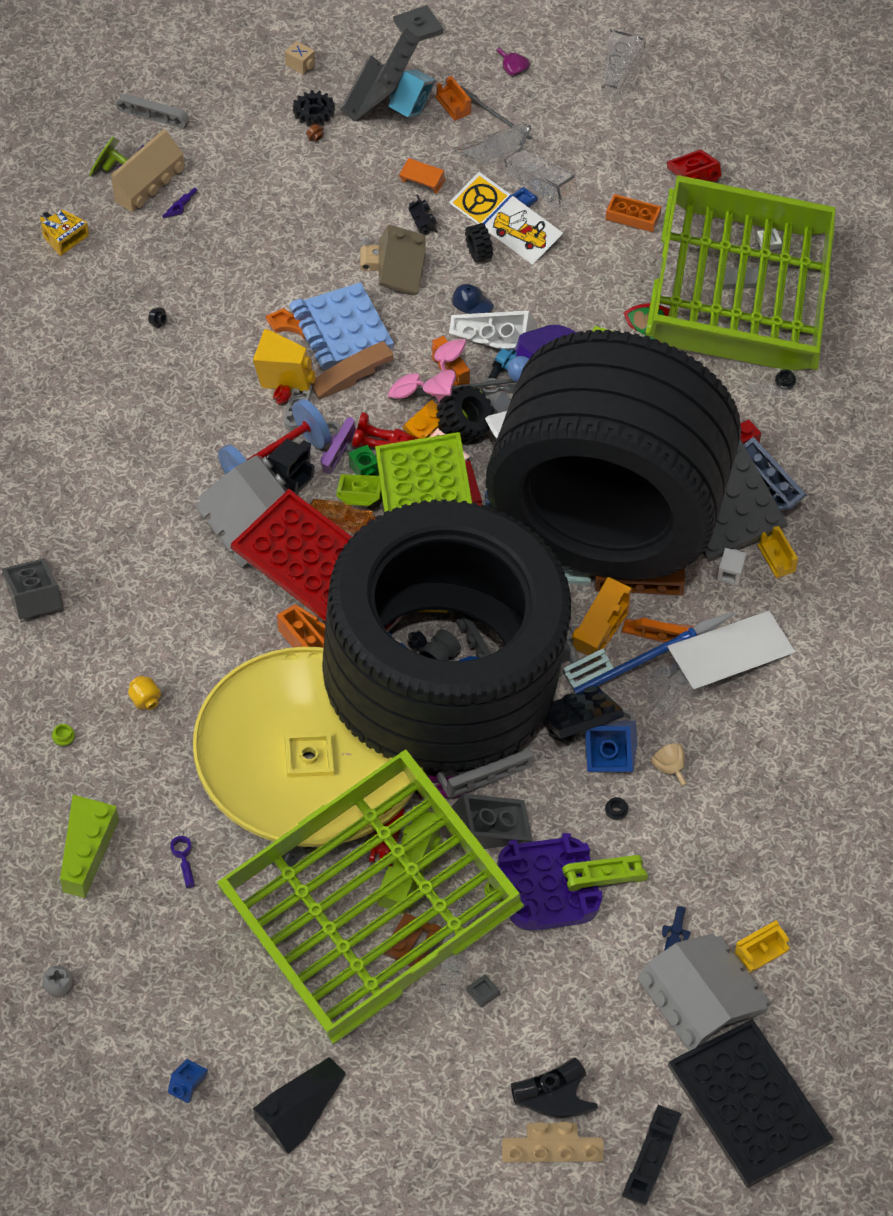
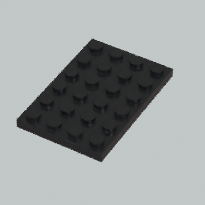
M753 1019L668 1062L669 1069L747 1188L833 1143L834 1138Z

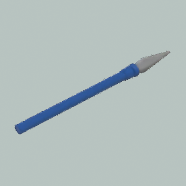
M735 612L700 621L695 627L689 628L688 631L686 630L679 634V636L573 688V691L576 694L584 691L587 687H597L669 651L667 647L669 645L715 630L735 615Z

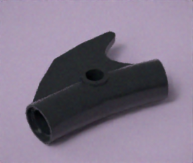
M575 1057L545 1073L511 1083L515 1105L524 1106L544 1115L565 1118L598 1109L597 1103L584 1101L577 1097V1088L582 1079L586 1077V1071L581 1062Z

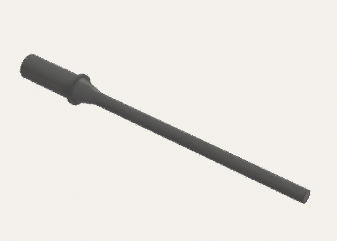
M460 86L470 97L471 103L480 105L527 139H532L530 135L482 103L477 98V95Z
M512 379L465 384V387L471 385L475 388L516 382ZM463 385L452 386V390H455ZM417 388L413 392L414 397L431 395L425 393L423 388Z

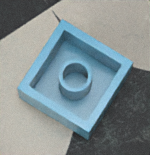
M417 69L404 71L398 81L399 84L396 90L390 94L388 106L407 117L420 115L436 80Z

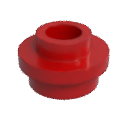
M280 384L276 388L273 399L276 400L277 404L281 405L290 399V386Z

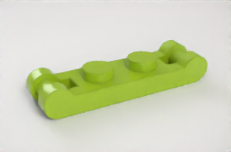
M641 855L570 863L562 868L564 876L568 878L567 886L569 891L622 882H641L649 877L646 869L642 867L644 862ZM581 873L582 877H577L576 874Z

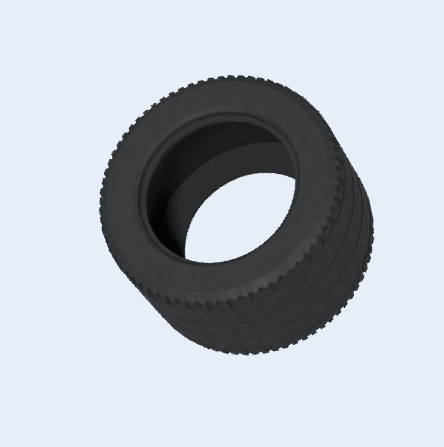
M611 330L579 331L576 334L570 333L568 336L557 337L546 345L541 346L540 349L532 354L522 369L487 466L485 486L492 508L497 509L499 513L501 511L505 512L508 517H514L517 522H523L525 527L531 528V532H536L539 535V539L545 541L546 546L549 545L552 553H555L557 560L560 561L563 567H570V569L578 570L580 573H589L592 576L597 575L620 580H647L658 578V576L664 577L666 574L671 575L674 572L685 569L687 565H691L693 561H696L705 551L712 537L738 450L741 426L737 406L734 399L731 398L730 392H727V387L722 385V381L717 379V376L711 373L710 369L704 367L703 363L695 361V358L686 355V352L677 350L678 348L671 347L668 343H661L657 339H650L648 336L642 337L640 334H630V332L621 333L617 330L614 332Z
M442 499L441 501L431 500V502L424 500L421 503L413 502L411 505L405 504L401 508H393L392 511L384 512L383 516L378 515L375 517V520L371 519L367 526H362L360 531H356L353 538L351 537L347 544L344 545L342 552H340L338 559H336L329 583L322 669L325 689L331 706L334 708L337 716L339 715V720L345 723V727L351 730L353 736H358L360 742H365L366 747L370 749L374 748L376 753H382L383 757L389 759V757L394 758L406 749L419 767H423V770H428V768H433L434 771L443 769V771H449V769L458 771L459 768L467 770L471 766L476 768L481 764L483 766L489 764V761L495 762L498 761V758L503 759L507 756V753L511 754L516 748L519 749L523 743H526L535 734L536 730L544 722L552 706L571 621V594L562 564L557 560L555 553H552L549 545L546 546L545 541L539 539V535L536 532H531V528L525 527L521 521H515V518L512 516L508 517L505 512L501 511L499 513L497 509H489L486 505L478 506L477 503L473 502L470 504L467 501L457 502V500L447 501V499ZM424 610H446L470 616L487 625L499 636L505 646L488 656L474 660H438L420 655L404 647L388 633L385 627L395 619L409 613Z

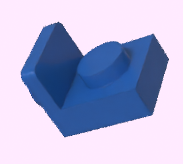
M186 1059L171 1074L168 1093L189 1103L192 1099L193 1090L206 1078L208 1069Z

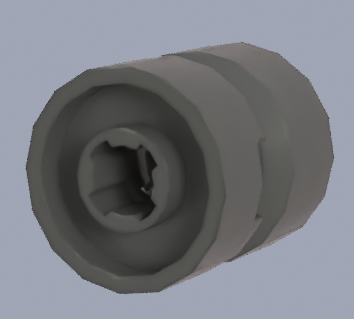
M441 629L434 635L431 642H428L419 651V654L433 659L449 661L450 658H453L461 650V645L452 633Z

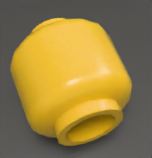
M138 676L130 682L128 696L136 708L152 710L159 704L161 690L151 677Z

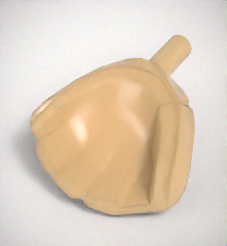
M671 743L660 748L651 758V763L663 773L671 775L675 773L681 786L687 784L680 771L684 769L685 763L683 746Z

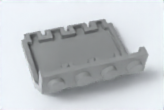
M256 455L234 467L198 497L200 502L195 505L196 509L203 518L208 517L210 514L212 515L207 520V523L217 536L223 531L225 532L220 540L230 553L233 552L230 549L231 543L287 491L284 486L286 484L285 480L280 474L275 475L271 469L273 465L266 457L262 458ZM237 553L233 555L242 568L250 564Z
M714 933L675 943L649 961L637 977L689 1051L704 1044L712 1034L727 1024L764 1014L771 1004L761 990L756 991L758 985L747 971L742 972L744 966L733 952L728 953L731 949L721 936L716 937Z

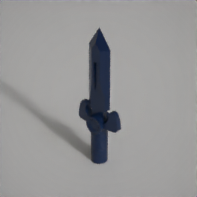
M677 906L673 925H664L662 927L663 937H666L667 933L671 932V936L667 937L664 951L675 943L681 942L680 934L683 936V941L689 939L690 931L682 929L686 908L683 906Z

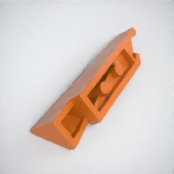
M647 618L637 620L625 619L621 632L667 642L695 626L665 623Z

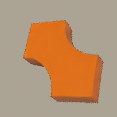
M285 308L266 315V321L275 333L290 331L299 334L305 339L302 329L299 327V322L303 319L296 320L294 314L288 312Z

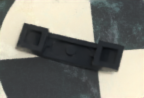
M658 1104L650 1123L648 1134L634 1169L630 1173L622 1197L645 1206L647 1205L669 1152L682 1113Z

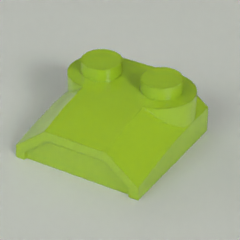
M341 474L336 497L347 505L369 506L382 498L379 476Z

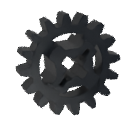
M311 90L310 94L303 92V96L298 95L297 100L293 101V114H295V119H300L301 124L306 122L307 126L311 123H321L324 125L325 120L331 121V117L334 116L335 103L333 98H328V93L322 95L320 90L317 93Z

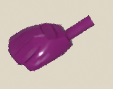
M500 47L496 49L504 58L502 62L504 71L510 76H514L529 67L530 62L523 55L518 53H509L507 55Z

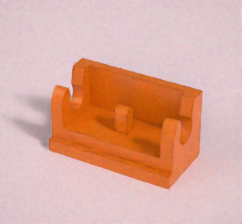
M452 76L447 77L445 87L442 88L440 82L437 84L435 98L454 121L471 114V99Z
M411 158L407 159L399 174V178L402 179L401 182L405 183L407 179L431 187L434 190L433 193L436 194L446 181L444 170Z

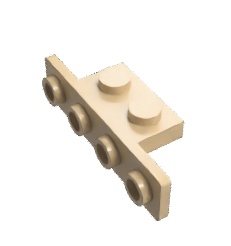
M526 1123L527 1138L502 1139L503 1162L603 1161V1138H578L577 1123Z

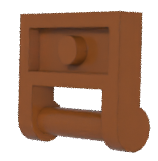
M405 913L393 934L417 917ZM425 923L386 951L384 955L398 960L415 947L423 932L428 934L426 937L428 939L442 928L437 924ZM430 949L407 966L412 967L427 956Z

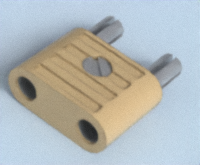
M365 237L363 238V246L360 248V268L362 271H379V245H370L368 237L366 245Z

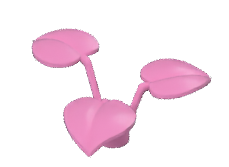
M466 339L449 341L437 349L434 358L436 361H441L442 372L425 383L419 381V374H407L392 385L388 392V398H405L415 392L418 386H422L425 393L431 394L432 397L435 396L438 402L445 396H451L456 374L453 370H446L445 363L446 361H454L462 353L467 343Z

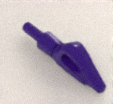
M194 187L189 193L184 194L162 217L168 218L183 214L184 205L191 200L197 189Z

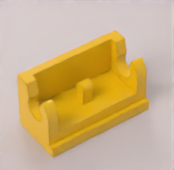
M779 526L773 527L772 534L768 537L763 532L757 547L775 578L796 572L798 557Z
M775 920L738 941L735 954L749 973L788 952L790 947L787 942L790 940L779 926L778 921Z

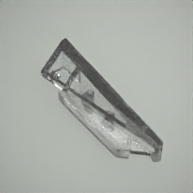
M460 898L456 901L455 917L460 916L473 905ZM483 911L462 925L463 929L482 917ZM453 932L444 938L443 944L456 934ZM475 943L457 956L451 955L442 962L439 1013L458 1014Z

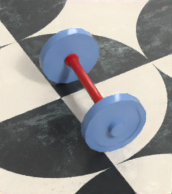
M300 399L292 405V414L298 426L296 429L248 459H245L232 445H225L218 451L221 467L225 474H227L234 467L256 455L262 458L269 456L287 438L293 441L302 434L314 447L322 449L331 442L328 425L321 413L310 401Z

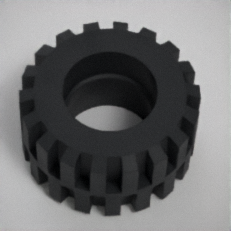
M463 385L452 391L451 396H445L440 400V404L437 406L439 412L436 413V417L439 419L438 424L442 426L444 434L460 432L461 442L467 444L490 430L485 418L493 415L494 407H491L490 404L492 402L486 398L484 392H480L479 388L475 387L473 389L471 385L466 387ZM462 409H463V410L466 412V414L468 415L469 420L465 417V415H464Z

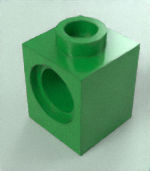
M368 445L349 452V466L355 475H379L377 458Z

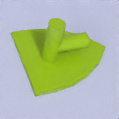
M113 136L94 163L89 176L105 160L106 162L102 168L106 171H109L116 161L123 165L128 160L114 149L120 140Z

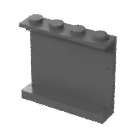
M405 27L384 65L372 55L367 58L340 110L350 119L356 121L391 94L420 39Z

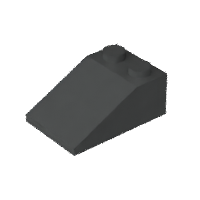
M44 558L2 568V573L19 620L31 619L35 615L51 614L59 609H63L58 584Z
M463 794L451 806L484 849L507 846L509 841L517 839L518 844L533 841L525 800ZM458 843V849H463Z

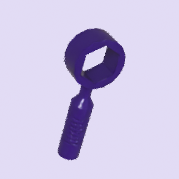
M177 836L171 841L170 849L175 857L182 859L181 869L186 888H192L195 886L190 863L186 860V857L192 851L191 841L185 836ZM179 842L188 844V848L183 852L174 850V846Z

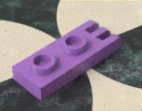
M348 417L338 434H334L328 452L325 451L321 457L320 463L323 472L329 475L334 471L354 436L356 427L352 417Z

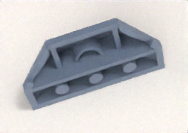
M754 437L744 444L780 510H790L807 496Z

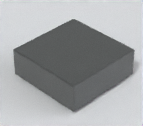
M486 974L466 987L468 994L481 1008L500 995V990Z

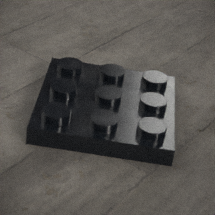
M591 686L585 688L582 692L566 694L562 699L553 701L544 723L561 739L624 717L623 709L598 686Z

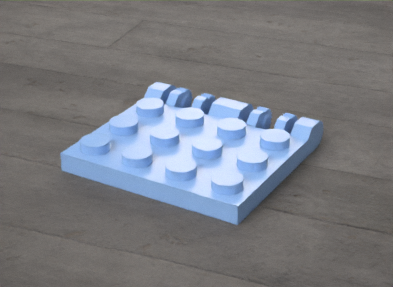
M361 282L309 299H297L289 304L295 319H303L299 322V327L302 329L308 344H310L311 350H318L315 353V357L322 370H327L347 357L379 342L384 341L389 349L394 346L389 333Z

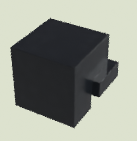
M287 438L268 456V460L273 465L271 469L275 475L280 474L285 480L286 484L284 486L286 489H290L297 494L313 478L315 465L308 462L310 460L311 443L303 440L298 444Z

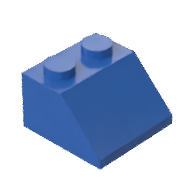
M611 721L585 730L587 772L634 771L637 750L636 721Z

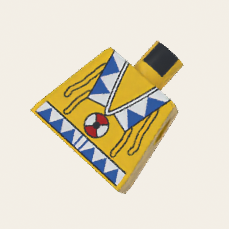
M60 210L53 216L45 212L40 217L44 239L60 256L89 236L87 222L65 210Z

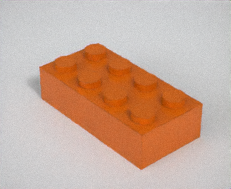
M614 194L606 210L605 220L653 232L661 216V206Z
M444 335L432 340L431 347L432 360L438 363L441 371V361H436L434 354L440 346L448 342ZM460 356L454 361H446L445 369L453 370L456 374L453 386L470 384V369Z

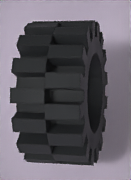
M480 223L466 227L465 240L474 262L492 258L493 243L490 240L491 236L488 234L489 230L486 228V225Z

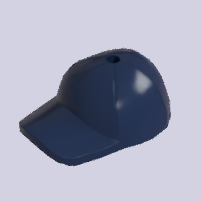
M471 284L459 285L452 296L453 306L467 314L490 313L494 308V304L483 295V292Z

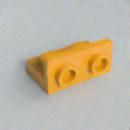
M433 400L429 401L402 428L408 434L413 435L415 439L416 437H419L418 439L428 438L437 428L443 430L442 426L438 424L439 419L436 417V413L439 412L437 410L438 405Z

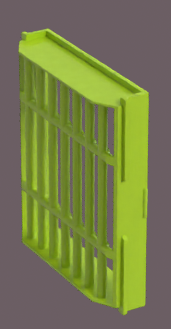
M677 175L674 189L669 188L661 242L664 244L659 277L654 279L645 335L654 337L662 343H668L671 347L674 346L698 353L792 371L808 368L818 370L824 323L826 291H828L836 207ZM675 204L686 210L681 234L671 232ZM693 213L705 216L701 238L690 235ZM713 217L725 220L721 242L710 239ZM733 221L744 223L741 246L730 243ZM752 225L764 227L761 250L750 247ZM772 229L784 231L781 254L772 253L769 250ZM792 233L804 235L801 258L791 257L789 254ZM825 233L822 263L811 261L809 255L812 235ZM671 240L680 242L672 297L661 295L669 241ZM688 244L700 246L692 301L680 298ZM708 248L720 250L712 305L702 304L700 301ZM728 252L740 254L732 310L721 307ZM748 256L760 258L752 314L742 312L741 310ZM768 260L780 262L772 318L762 316L761 314ZM788 264L800 267L793 322L785 321L781 318ZM808 268L821 270L814 326L805 325L801 322ZM659 303L670 306L669 316L658 314ZM678 308L691 310L689 321L677 318ZM699 312L711 314L709 325L697 322ZM719 316L731 318L730 329L718 327ZM739 320L751 322L750 333L738 331ZM760 324L772 326L770 337L758 335ZM780 328L792 330L791 341L779 339ZM800 332L813 334L812 345L799 343Z
M406 749L333 801L321 806L301 820L296 827L217 881L220 891L228 897L324 1028L333 1045L403 995L404 989L451 955L457 956L524 907L520 899V893ZM404 771L411 783L376 808L371 809L364 801V798ZM417 790L424 801L385 827L378 817ZM356 804L364 815L292 867L287 865L282 858L284 854ZM431 808L438 816V819L401 845L398 844L391 835ZM369 823L377 832L375 836L306 885H302L296 877L297 874ZM445 825L452 836L415 863L412 862L405 853ZM384 841L391 850L390 853L321 902L316 903L310 895L312 891ZM459 843L467 854L431 880H425L419 871ZM397 859L405 868L404 871L334 921H329L323 913L326 909ZM473 861L481 872L444 899H440L433 889ZM274 862L282 874L242 901L235 889ZM412 877L419 886L417 890L347 940H344L337 930L409 878ZM488 880L495 890L460 916L454 917L448 907L482 882ZM288 881L295 892L256 919L249 908ZM426 895L433 904L430 909L360 959L356 957L351 950L352 947ZM502 898L504 900L500 904L495 906L493 909L488 911L486 914H484L482 917L477 919L475 922L470 924L468 927L463 929L462 925L467 923L469 920H471L473 917H475L480 912L485 910L498 899ZM302 899L309 910L272 937H269L262 927ZM440 913L447 923L446 926L378 975L371 977L365 969L368 964ZM316 918L323 928L283 956L276 945ZM454 932L456 934L454 937L445 942L439 948L434 950L421 961L416 963L403 974H401L396 979L387 984L385 987L380 989L379 985H381L387 979H389L394 974L399 972L401 969L406 967L408 964H410L412 961H414L419 956L424 954L426 951H428L430 948H432L437 943L442 941L451 933ZM329 936L336 947L297 975L289 964ZM343 954L350 966L313 993H310L303 982ZM357 973L364 982V985L324 1012L317 1001ZM369 992L373 994L371 997H369L367 1000H365L360 1005L355 1007L353 1010L348 1012L335 1023L331 1022L333 1018H335L344 1010H346L351 1005L356 1003L358 1000L363 998Z

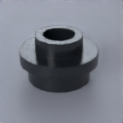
M161 307L153 308L148 316L149 323L156 328H160L167 320L166 311Z
M783 369L776 375L775 383L782 389H790L796 384V377L791 370Z
M420 631L408 634L407 642L413 651L417 650L419 652L428 643L426 637Z
M620 797L611 798L605 805V813L611 819H623L628 814V804ZM613 808H619L620 811H614Z

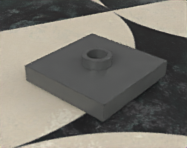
M427 5L393 16V22L401 33L406 27L420 41L443 34V27Z

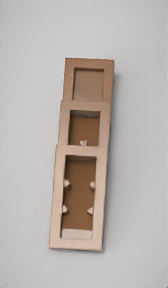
M384 341L367 347L347 357L316 377L314 384H312V390L318 399L354 386L357 379L375 373V367L392 361L394 354Z

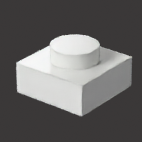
M772 229L769 250L781 249V239L776 229ZM764 230L757 231L755 236L760 248H762Z

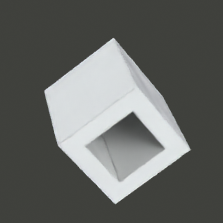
M725 548L719 566L717 581L739 586L747 553Z

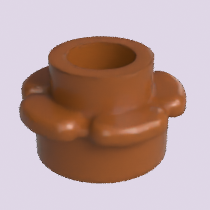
M318 124L312 125L306 132L309 141L314 140L317 142L322 139L324 128Z

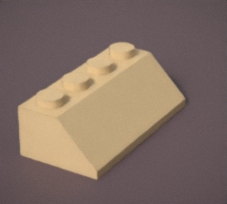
M163 129L111 174L114 201L131 212L142 207L147 199L156 195L163 185H167L171 178L177 173H181L185 167L182 151L166 130Z

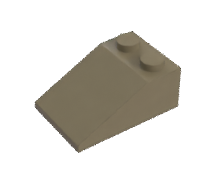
M387 225L379 239L380 286L412 295L418 294L426 251V235Z

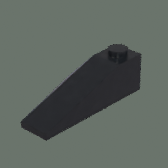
M328 1057L272 1092L253 1108L255 1121L289 1154L308 1138L311 1129L322 1115L325 1106L335 1094L346 1073Z

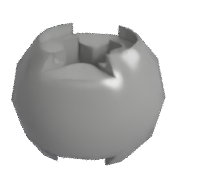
M56 965L50 967L44 973L42 984L44 989L52 996H62L67 994L72 988L73 976L64 966Z

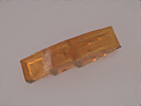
M313 499L310 504L341 529L352 534L360 531L362 526H367L371 519L375 520L373 511L353 509L352 505H347L344 502Z

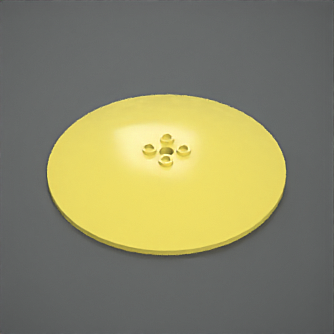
M323 648L280 649L259 655L239 665L224 676L211 690L199 711L193 733L194 763L204 790L219 810L243 829L273 842L296 827L301 820L321 806L327 805L392 759L390 757L389 759L383 757L382 753H376L374 748L366 747V743L360 742L358 736H353L351 730L345 727V723L339 720V715L337 716L334 708L331 706L324 685L322 669ZM312 752L315 754V757L307 759L303 754ZM402 771L365 797L364 801L371 809H374L410 784L411 781L406 773ZM414 792L393 806L387 813L379 816L378 819L381 823L385 825L394 818L408 803ZM355 804L297 846L320 847L364 815ZM369 823L343 843L361 838L376 830Z

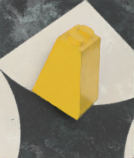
M264 329L253 358L261 387L276 389L282 384L290 386V390L294 388L300 389V391H309L311 384L315 382L316 373L312 369V360L308 356L307 349L269 329Z

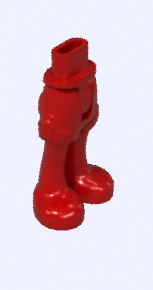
M362 412L351 447L358 449L368 445L371 448H375V446L416 439L413 435L401 429L395 428L392 431L377 428L370 424L369 415ZM370 437H376V438L384 439V440H387V441L377 440V439H373V438H370Z

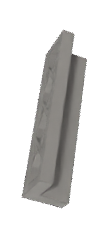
M520 747L515 749L514 752L516 754L504 757L503 759L498 758V761L485 766L479 765V767L473 768L474 770L466 772L463 768H459L458 771L449 769V771L437 773V779L450 799L530 768L534 755L530 749L523 751ZM449 776H453V778L448 779V782L445 779Z

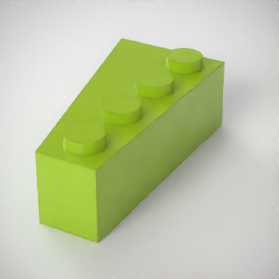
M73 794L60 875L64 893L86 898L119 822L117 806Z
M427 810L412 820L411 825H405L401 844L438 819V816ZM440 829L405 853L412 862L415 863L442 844L443 837H440ZM398 859L392 862L394 867L388 866L381 886L405 870ZM430 863L425 868L419 871L424 878L425 876L423 875L425 869L429 870L431 868L432 863ZM411 877L378 900L377 905L390 909L414 892L419 886Z

